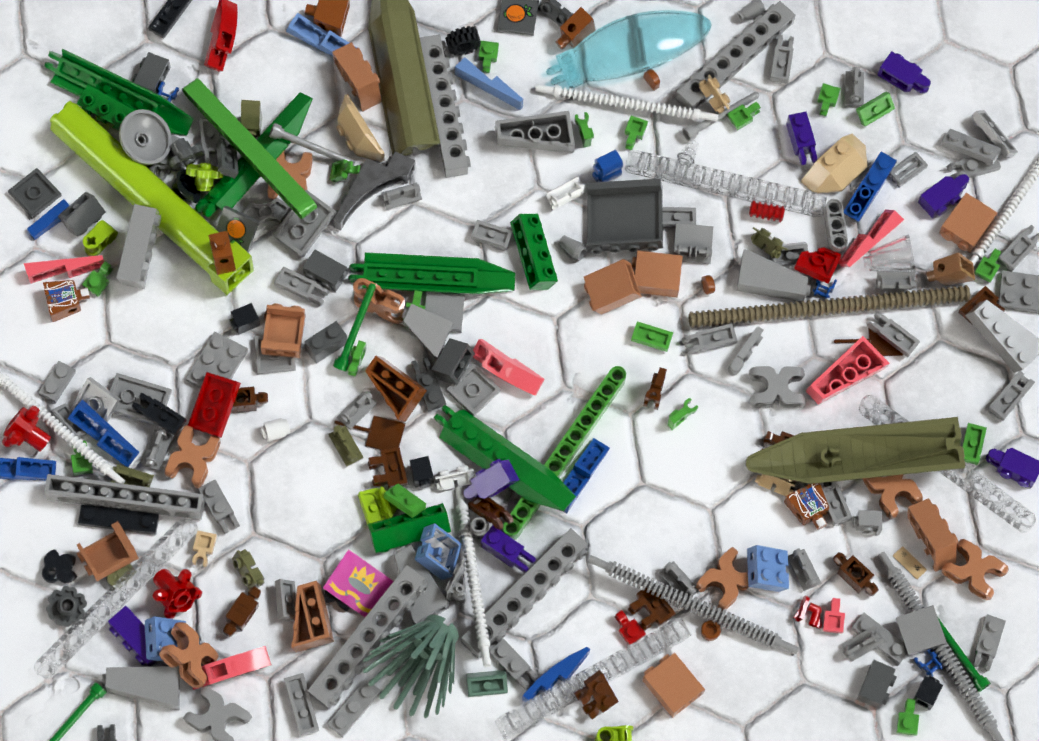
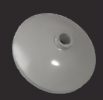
M135 110L128 114L121 122L119 128L120 143L125 153L132 160L143 165H153L165 159L169 154L172 144L171 132L167 123L158 114L150 110Z

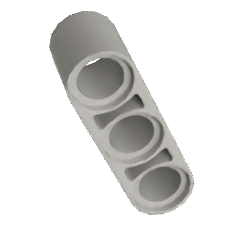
M830 199L824 209L828 248L843 254L848 244L843 205L838 199ZM829 208H834L837 212H832ZM832 225H837L840 229H834ZM834 243H841L842 246L837 247Z

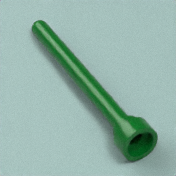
M373 283L368 285L341 356L335 358L333 367L339 370L347 371L350 365L348 363L349 354L376 289Z
M939 619L946 642L973 678L974 688L977 689V692H981L991 684L987 677L977 672Z
M94 682L90 687V694L49 741H60L96 699L103 698L107 691Z

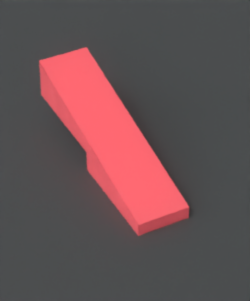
M885 209L867 235L858 234L838 264L844 267H851L904 219L895 210Z
M102 255L24 263L29 281L32 284L65 272L68 273L69 278L100 269L104 259Z

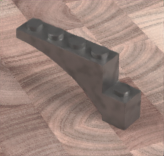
M394 152L392 157L389 156L385 166L366 158L364 164H360V171L356 179L353 178L351 180L348 194H344L342 197L340 209L336 210L337 213L332 219L334 220V228L342 230L355 210L373 195L398 183H408L415 170V160L398 152Z

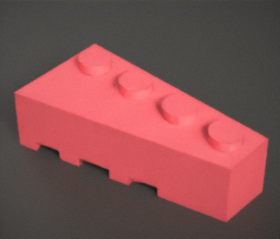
M862 336L806 389V392L819 405L884 370L890 363Z

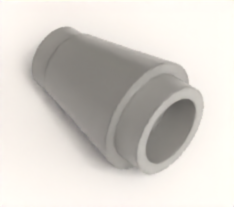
M752 0L737 13L743 22L763 15L766 9L761 0Z
M565 235L559 240L558 244L574 260H581L585 256L587 248L584 243Z
M476 517L470 523V530L479 539H482L489 530V523L483 517Z

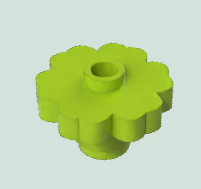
M209 163L190 164L186 167V175L195 177L194 185H196V190L210 191L211 187H213L214 179L223 178V174L218 171V166H213Z

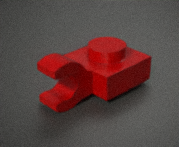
M622 610L615 614V619L622 626L618 632L630 647L646 636L645 631L635 618L629 621Z

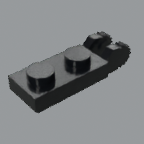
M141 393L139 398L149 405L147 409L138 403H133L132 405L133 409L174 436L177 435L187 421L185 417L144 393Z

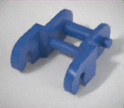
M162 81L157 89L158 95L169 97V102L172 99L175 100L179 88L176 87L170 95L162 92L163 86H165V82Z
M817 279L815 284L817 288L816 290L813 289V292H815L813 296L818 294L825 297L824 299L830 298L828 294L833 292L837 280L835 279L833 285L828 288L821 285L820 280ZM819 287L828 290L827 294L819 291Z
M929 649L927 652L932 657L930 661L923 664L915 657L914 662L920 669L923 668L927 672V676L933 677V672L938 668L942 670L943 667L942 663H939L936 659L937 655L934 651L931 652V649ZM934 662L935 666L929 669L927 666Z

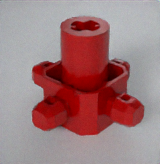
M31 406L29 409L22 407L3 433L2 444L4 446L11 447L13 444L20 446L25 441L39 452L44 449L51 436L36 426L39 420L37 417L40 411L39 408L36 406Z
M161 569L153 578L154 584L159 589L155 590L152 596L155 601L161 602L165 607V618L173 619L177 612H186L192 607L194 600L202 596L201 589L195 587L190 582L192 574L188 569L181 570L180 574L176 577L168 569Z

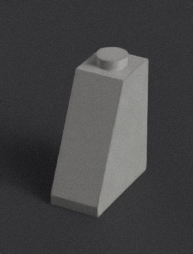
M411 304L410 308L406 306L402 317L405 318L404 324L432 356L438 359L453 326V322L414 304Z

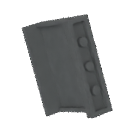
M661 179L586 183V247L588 252L593 254H600L605 251L619 253L624 250L637 252V250L642 249L656 251L663 248V186Z

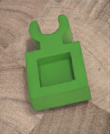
M359 340L357 346H353L350 354L352 362L348 369V375L356 377L367 349L366 342Z
M73 449L75 455H71L74 476L93 473L92 463H89V459H85V456H81V452L78 453L77 449Z

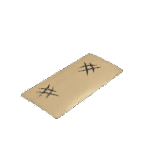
M903 546L893 555L916 579L927 571Z

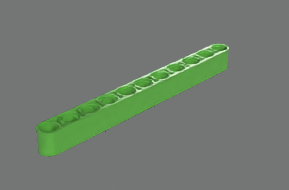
M196 78L182 88L189 101L300 219L305 218L317 209L316 203L199 78Z
M615 366L610 369L544 464L547 468L552 465L558 466L559 470L553 471L558 478L561 477L624 386L626 371L623 367ZM620 375L622 379L615 380L612 376ZM610 390L611 394L605 395L602 393V391ZM599 405L601 409L594 410L591 406ZM589 420L591 424L583 425L581 421ZM578 435L580 439L572 440L571 436ZM567 450L570 454L563 456L560 454V451ZM521 497L510 513L513 522L510 524L504 522L502 532L516 540L534 516L540 504L529 502ZM524 511L527 513V516L521 518L517 513ZM508 527H514L516 529V532L509 533L506 531V529Z

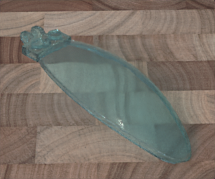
M659 10L629 15L597 29L582 40L574 49L556 55L559 65L548 68L546 72L550 76L562 71V75L551 79V84L557 85L567 81L569 88L572 89L587 81L611 80L638 74L660 66L696 46L708 35L712 24L705 16L688 11Z

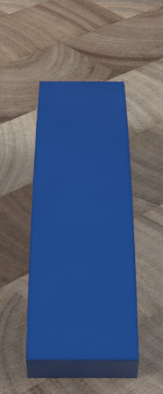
M585 647L551 667L523 694L522 701L529 705L540 690L548 694L558 680L566 684L590 654V648Z

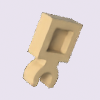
M197 531L193 551L198 553L193 556V565H196L197 560L201 558L204 560L203 567L207 566L208 559L206 555H213L217 534Z

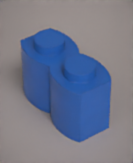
M616 149L594 160L592 176L595 182H609L622 175L623 161Z

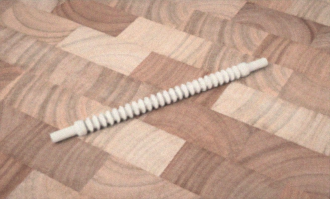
M537 84L535 90L536 92L554 94V97L562 96L565 98L567 96L568 99L573 97V100L578 98L579 101L583 99L584 102L586 100L588 102L594 101V103L599 102V104L603 102L604 105L609 103L610 106L614 104L615 107L620 105V108L625 106V108L630 107V109L635 108V110L639 108L641 111L645 109L646 112L651 110V113L653 111H656L657 114L661 112L662 115L667 113V115L672 114V116L677 115V117L681 115L682 118L687 116L688 119L692 117L693 120L704 119L718 122L719 114L701 112L700 109L696 108L694 110H691V108L686 109V107L682 109L681 106L676 108L675 105L671 107L670 104L665 106V103L660 105L659 102L658 104H655V102L650 103V101L644 102V100L640 102L639 99L634 101V98L629 100L628 97L624 99L623 96L618 98V96L613 97V95L608 96V94L604 96L603 93L598 95L597 92L595 94L592 91L587 93V90L582 92L581 89L580 91H577V89L572 90V88L568 90L566 87L563 89L557 85L551 87Z
M1039 157L1035 165L1032 166L1033 169H1030V173H1027V177H1024V180L1021 182L1022 185L1018 186L1019 188L1016 189V192L1013 193V196L1007 202L1008 204L999 213V216L993 222L994 224L985 233V236L979 242L980 245H977V248L973 250L972 257L970 258L973 266L984 257V253L990 248V245L993 243L992 241L996 239L995 237L1004 228V225L1007 223L1006 221L1009 220V217L1012 216V213L1015 212V209L1021 203L1020 201L1023 200V197L1031 189V185H1034V181L1039 177Z
M0 372V386L8 389L7 391L12 396H15L16 399H19L20 403L23 402L27 409L31 406L39 408L38 418L42 419V422H46L50 429H54L53 431L57 432V435L61 436L62 439H65V442H69V445L73 446V449H77L78 453L81 452V456L89 459V463L96 466V469H100L103 475H108L116 483H125V480L112 469L109 463H106L104 459L102 460V457L94 453L93 449L90 450V447L86 446V443H82L81 439L78 440V436H74L75 434L71 433V430L67 429L66 426H63V423H59L55 416L47 413V409L40 406V403H36V400L32 399V396H28V393H25L20 386H17V383H13L9 376Z
M459 486L455 488L458 503L456 510L458 518H460L458 522L460 523L459 527L462 533L461 538H463L461 542L464 543L462 547L465 553L464 558H466L465 563H467L465 567L468 568L466 572L469 578L468 583H470L469 592L471 593L470 598L472 599L471 603L474 609L473 614H475L473 618L476 619L474 623L476 624L475 629H477L476 634L479 640L477 644L478 648L481 649L483 667H490V640L488 639L489 635L486 629L487 624H485L486 619H484L486 615L483 609L482 593H480L481 588H479L481 584L478 583L480 579L478 578L477 559L475 558V548L472 542L473 534L470 530L469 508L465 503L463 487Z

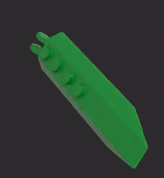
M62 49V55L49 51L48 56L59 62L58 66L51 62H45L44 67L55 72L50 83L81 97L88 84L134 110L144 109L155 112L164 119L171 133L188 135L194 118L162 96L65 49Z
M299 92L257 139L275 160L291 142L283 138H277L276 140L270 138L269 134L273 124L281 125L285 132L298 136L313 100L312 97ZM241 156L238 160V175L235 179L224 175L203 199L199 200L195 210L203 213L204 216L210 217L217 209L223 211L226 205L233 208L261 176Z
M365 252L364 264L352 263L349 265L351 271H364L363 275H349L348 280L350 282L364 278L376 283L382 289L416 290L462 294L515 291V272L479 258Z
M444 405L441 409L451 419L447 422L438 414L433 417L443 426L439 438L482 469L486 468L487 470L491 467L490 463L497 459L501 461L509 459L520 479L509 486V488L527 501L565 511L576 496L553 471L466 410L462 409L455 413L451 408Z

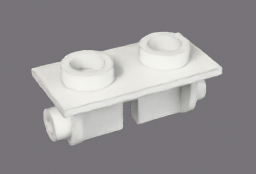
M576 177L545 194L552 210L585 194L586 187L583 183L581 184L579 177Z
M468 465L457 467V471L449 472V470L439 471L438 475L434 476L435 479H439V482H436L437 490L441 489V491L455 488L454 480H457L458 487L471 485L470 480L474 478V474L470 475V472L474 471L473 468H468Z

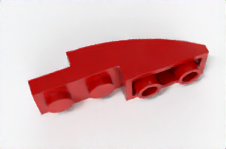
M219 0L210 32L213 35L204 66L218 72L223 71L227 55L232 52L238 19L236 3L229 0Z

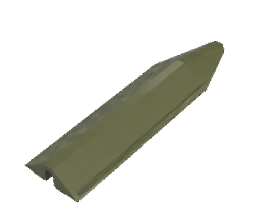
M371 0L368 31L376 73L380 79L378 84L392 156L394 152L406 156L413 153V147L425 150L440 144L415 11L408 0Z
M958 417L802 432L751 454L746 459V467L754 473L814 484L965 468L964 448L960 445L962 435Z

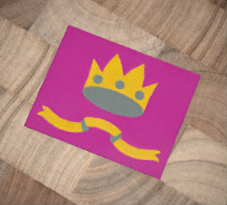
M348 549L323 589L363 617H366L394 581Z

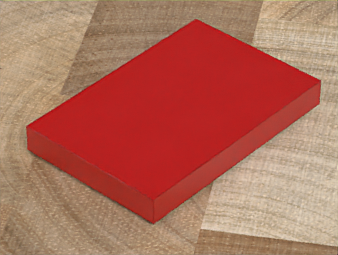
M206 372L188 426L222 438L241 383Z

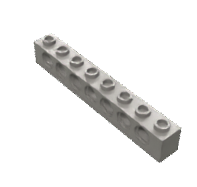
M781 1L775 5L772 4L763 16L759 15L755 19L751 27L747 26L737 39L733 38L725 50L721 49L712 61H707L700 72H695L686 84L682 83L676 90V100L686 109H698L712 96L705 97L699 88L701 80L710 74L712 78L715 77L718 80L720 89L770 45L779 34L781 35L794 23L796 15ZM744 43H749L751 46H746ZM718 66H724L725 69H721ZM693 88H697V89H699L700 91H699V92H695V91H693L692 89H693Z
M440 34L420 37L440 139L439 148L445 177L468 174V167H471L469 156L465 155L467 144L466 140H462L461 134H464L463 125L458 122V117H460L459 106H455L454 103L457 100L456 91L451 89L453 77L452 73H448L447 68H450L449 58L444 55L446 51L445 40L441 41ZM435 54L438 55V57L433 58L431 57V55ZM435 71H441L442 73H441V74H435L434 72H435ZM443 87L445 90L440 91L437 88ZM441 104H448L449 106L442 107ZM451 120L452 123L446 124L444 121ZM448 137H455L456 139H455V140H448L447 138H448ZM457 153L459 156L452 157L451 154Z
M51 474L47 475L44 490L47 500L202 520L205 505L203 494Z
M572 528L485 613L486 629L490 634L488 638L490 640L489 651L492 649L491 645L495 641L500 642L505 637V631L509 627L514 628L520 621L518 618L523 613L526 615L533 608L532 604L536 600L540 601L547 594L546 590L550 586L554 587L561 580L559 577L564 572L567 574L574 567L573 563L577 559L581 560L587 554L588 543ZM564 550L571 551L572 555L570 557L563 556L562 552ZM556 564L559 568L553 571L548 566ZM537 577H542L545 580V582L543 584H537L535 582V579ZM529 591L532 595L529 598H524L521 593ZM514 604L518 609L512 612L507 607ZM496 618H501L504 620V623L496 625L493 621ZM474 624L461 637V643L479 658L481 656V649L478 648L477 642L479 640L476 634L477 629H475L476 624Z
M406 565L307 691L329 709L331 706H335L341 698V693L351 687L356 674L359 675L365 669L366 662L363 661L364 658L371 655L369 652L378 648L381 643H385L379 641L388 637L387 635L390 634L394 626L397 627L402 622V616L405 612L410 611L414 607L416 598L425 593L428 588L427 580ZM405 587H411L412 589L409 594L404 595L402 593ZM394 602L399 603V607L396 610H390V606ZM381 618L387 619L385 625L378 626V621ZM368 634H374V639L371 642L365 641ZM361 649V655L358 658H353L354 651ZM344 665H349L348 672L341 674V668ZM331 681H336V687L332 690H329V683Z

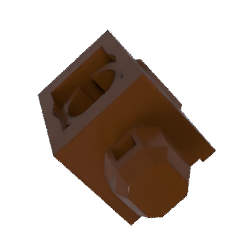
M254 386L239 388L231 413L257 411L256 403H259V405L268 403V393L258 392V394H255ZM240 397L246 398L242 403L236 401Z
M838 552L833 557L835 564L841 566L837 574L858 594L861 590L865 589L869 596H874L879 591L877 585L874 582L871 583L874 574L854 555L847 560L843 553ZM851 571L859 572L860 577L852 576Z
M252 587L248 591V595L242 592L225 617L228 623L223 628V633L228 637L234 635L237 631L236 628L243 631L258 609L259 602L256 600L260 597L261 590L257 587Z

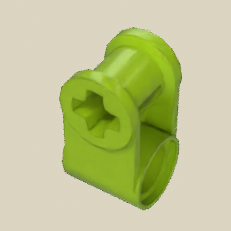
M104 220L99 221L83 238L85 253L88 256H98L115 240L118 231Z
M633 726L602 727L598 730L595 741H602L600 735L603 733L610 737L609 741H632Z

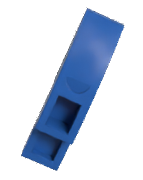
M882 151L879 153L864 180L861 181L844 209L845 215L857 222L862 219L897 163L896 159Z

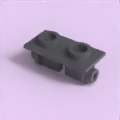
M541 0L538 7L540 11L560 27L574 14L565 7L561 9L562 5L556 0Z

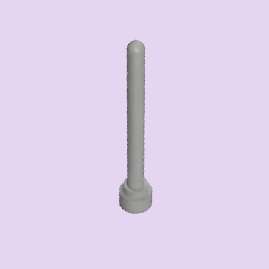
M753 92L730 105L729 109L725 108L719 114L718 121L743 104L745 106L758 99L759 93ZM704 120L697 125H688L682 128V133L688 141H691L697 137L699 131L714 124L716 121Z
M274 123L271 128L270 138L275 140L283 138L333 160L340 161L345 159L352 161L353 166L355 164L353 159L285 132L281 125Z

